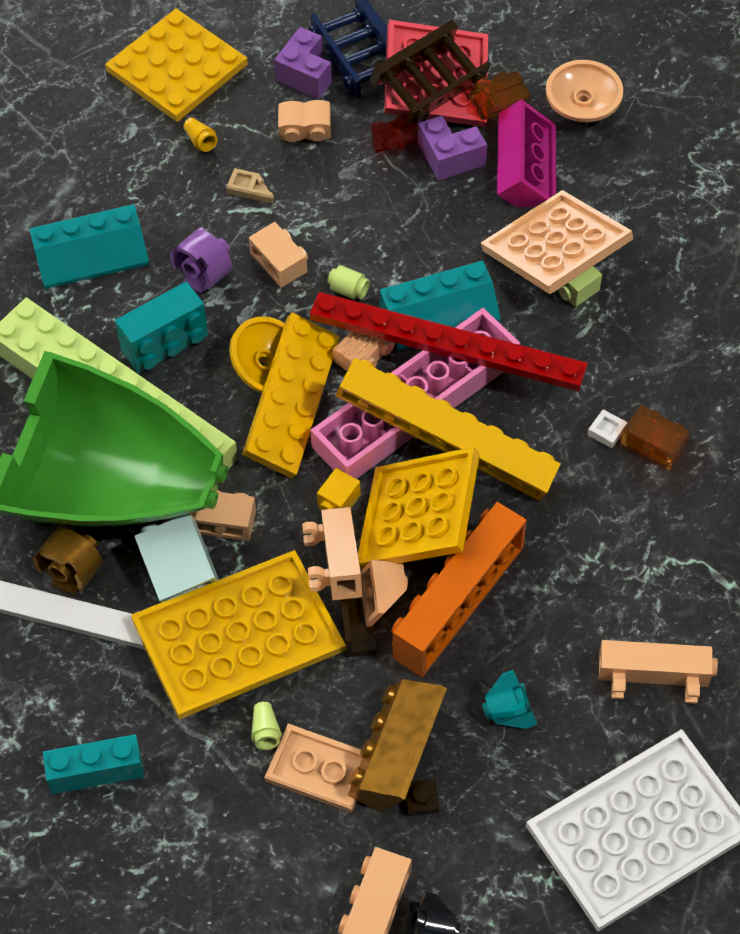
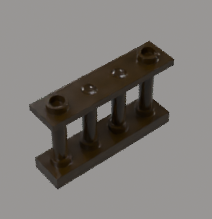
M450 20L374 66L369 81L375 88L383 83L389 84L410 109L405 120L407 126L416 121L418 123L422 122L436 108L473 85L478 87L487 79L486 74L491 64L487 61L476 68L454 42L458 26L453 20ZM440 48H447L468 74L457 80L435 52ZM422 59L424 61L428 60L448 86L438 92L416 66L417 62ZM403 71L405 73L408 72L429 98L418 103L399 81L397 75Z

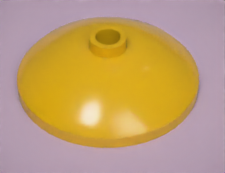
M254 317L245 321L236 329L230 341V358L236 373L245 384L260 393L263 392L285 326L284 322L271 317Z

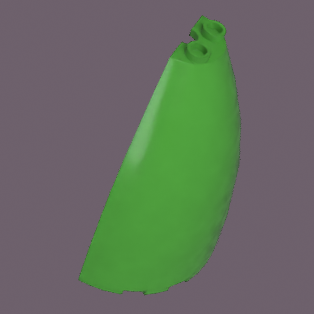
M44 351L24 399L30 414L13 455L2 453L0 457V515L35 522L101 527L125 526L164 520L216 507L219 497L217 489L219 483H224L226 480L228 466L223 465V454L195 427L166 404L135 385L87 364Z

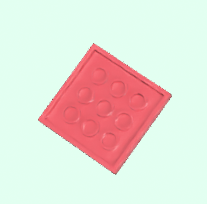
M389 20L387 25L386 59L439 27ZM457 30L454 42L476 68L487 62L488 34ZM440 48L435 52L457 80L468 74L447 48ZM422 59L417 62L416 66L438 92L448 86L428 60L424 61ZM403 71L397 75L399 81L418 103L429 98L408 72L405 73ZM488 72L486 74L487 79L478 87L473 85L430 112L426 119L443 116L446 122L485 127L487 123ZM385 84L384 113L408 116L410 111L408 106L389 84Z

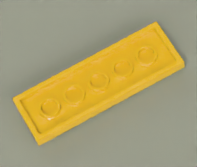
M293 312L287 317L242 455L291 479L297 475L332 364L333 349L337 346L340 336Z

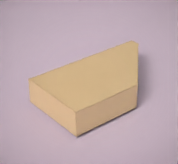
M234 168L226 187L227 194L273 204L274 195L268 190L260 174Z

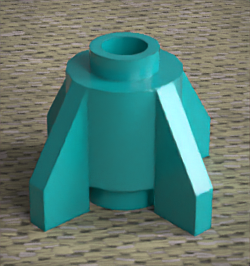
M514 669L502 673L485 695L486 702L482 703L483 711L488 721L494 720L496 725L524 729L537 725V720L532 709H530L524 682L519 684Z

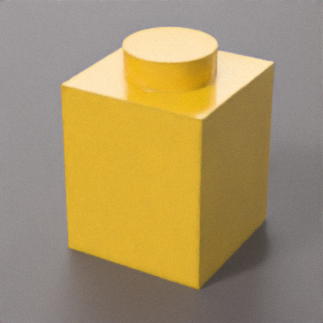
M335 468L317 492L318 508L320 510L352 508L361 496L360 481Z

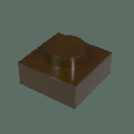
M436 779L411 782L406 795L408 816L439 813Z

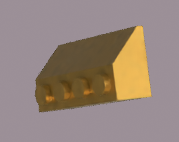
M405 679L386 688L381 699L384 703L382 710L376 714L371 723L373 732L370 740H366L361 748L360 756L363 757L361 763L350 776L349 784L351 788L348 796L379 812L405 800L447 688L441 685Z

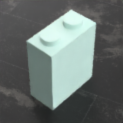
M190 513L169 518L168 522L159 526L157 524L148 525L141 529L140 534L134 536L160 602H165L219 580L195 518Z

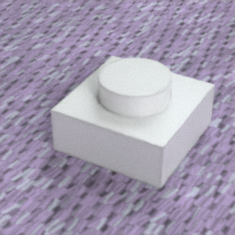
M603 409L588 429V436L613 448L626 430L627 422Z

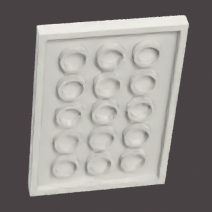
M681 729L526 822V827L599 932L739 845L740 806Z

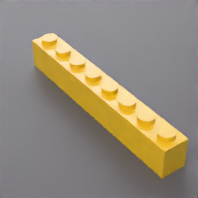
M354 357L335 395L445 453L475 447L480 453L478 470L539 501L547 494L561 464L555 461L554 457L550 454L537 452L530 448L525 441L512 439L504 435L501 429L479 422L474 415L467 412L462 413L452 408V405L442 399L436 400L430 397L422 388L409 386L401 382L398 376L376 369L367 360H359Z

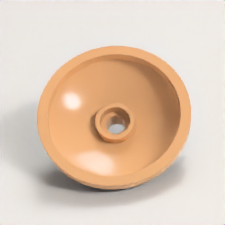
M575 60L562 64L551 73L546 84V97L550 106L561 116L578 122H594L610 116L618 109L623 98V85L619 76L608 66L591 60Z

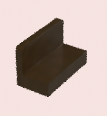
M362 597L341 599L340 605L347 658L377 654L374 625L366 627Z

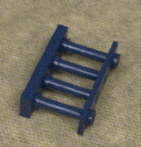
M355 0L353 12L323 24L316 14L313 13L310 15L311 26L308 27L309 31L322 36V49L343 78L345 88L348 91L351 90L356 99L361 98V83L370 79L374 67L356 74L351 66L379 54L381 56L384 55L386 58L387 26L368 0ZM353 22L361 23L364 27L336 40H333L328 33ZM366 38L372 39L376 44L347 57L340 51L341 48Z

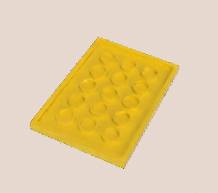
M295 550L131 615V621L179 720L346 651V645L318 592L310 591L309 580L311 579H309L308 573Z

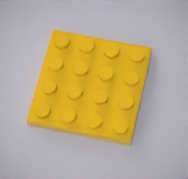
M176 8L108 61L105 67L108 73L178 122L247 66L248 61L246 56Z
M475 447L375 468L358 550L361 570L370 560L399 564L463 552L480 456L479 451Z

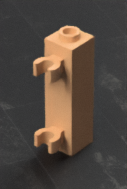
M351 508L321 510L322 524L315 522H305L302 524L303 534L313 533L303 536L304 545L314 546L320 541H324L328 569H323L319 566L308 568L309 579L318 578L316 580H309L310 591L316 592L324 589L326 586H331L332 600L362 597L361 573Z
M602 640L599 651V681H612V699H624L626 682L685 686V703L697 704L698 697L700 696V687H709L712 676H717L718 661L717 658H712V647L611 640Z

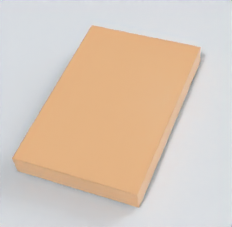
M288 724L264 779L267 783L352 813L357 800L348 796L351 788L349 779L354 769L359 767L363 758L360 756L361 749Z

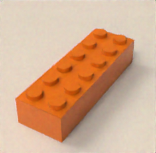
M496 502L491 510L486 509L482 513L474 531L469 530L466 533L463 552L449 554L444 563V569L440 574L435 573L430 578L427 584L428 589L422 596L417 595L409 607V613L405 618L400 617L393 625L391 630L393 641L391 645L393 646L394 660L423 678L524 548L527 522L525 518L499 502Z

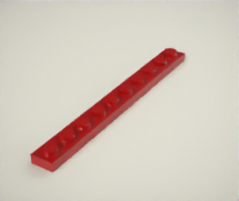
M318 292L310 311V320L578 392L587 370L588 363L322 292Z

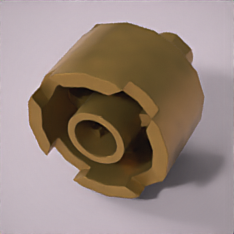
M61 524L33 557V564L40 574L44 570L53 578L50 584L64 592L75 594L77 590L82 591L102 566L103 560L96 549L98 543L93 537L87 534L81 536L72 531L68 526Z

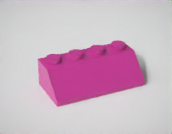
M521 99L498 113L497 195L514 207H537L556 194V124Z

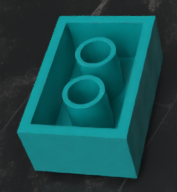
M187 281L115 319L121 352L138 374L144 370L152 369L157 363L177 355L181 350L201 342L208 336L204 303Z

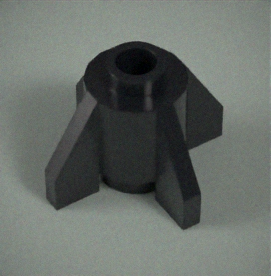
M425 891L420 903L411 901L410 911L412 916L407 934H459L460 923L456 922V915L437 894Z

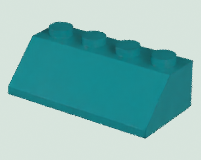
M134 204L29 228L44 289L150 265Z
M483 260L380 289V308L455 328L484 308L498 322H501L493 282ZM395 343L397 351L410 348V346Z

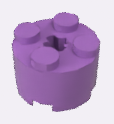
M202 227L195 230L170 252V261L173 269L179 268L186 277L183 282L187 281L193 290L203 293L206 289H211L233 269L228 254L230 247L227 242L222 238L217 239Z

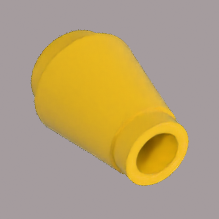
M189 118L185 121L183 128L197 150L208 152L216 146L218 139L214 129L195 118Z

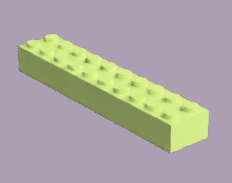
M27 297L0 321V356L33 379L44 351L87 364L135 385L166 404L195 427L223 454V465L228 466V469L238 460L236 442Z

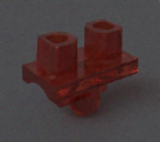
M400 115L390 122L383 123L379 121L372 123L371 134L374 151L377 153L395 147L400 151L405 149L406 144L417 142V121L407 126L405 124L407 116Z

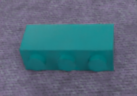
M136 734L43 751L46 781L51 794L144 777L141 750Z

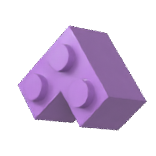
M300 27L274 59L275 80L316 99H320L332 83L331 62L322 58V36Z
M443 116L418 123V144L438 181L486 165L487 144L477 126L452 134Z

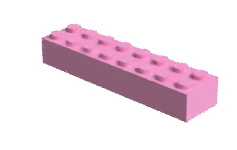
M484 308L455 327L520 345V342ZM422 350L391 373L398 376L401 382L409 386L420 387L430 397L436 400H445L452 405V408H455L502 374L503 371ZM350 403L311 429V444L315 452L333 470L338 468L356 479L414 438V436Z

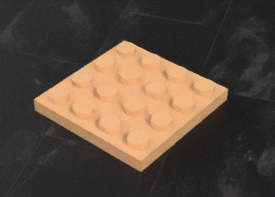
M562 190L481 242L483 252L545 292L552 294L633 240L632 230Z

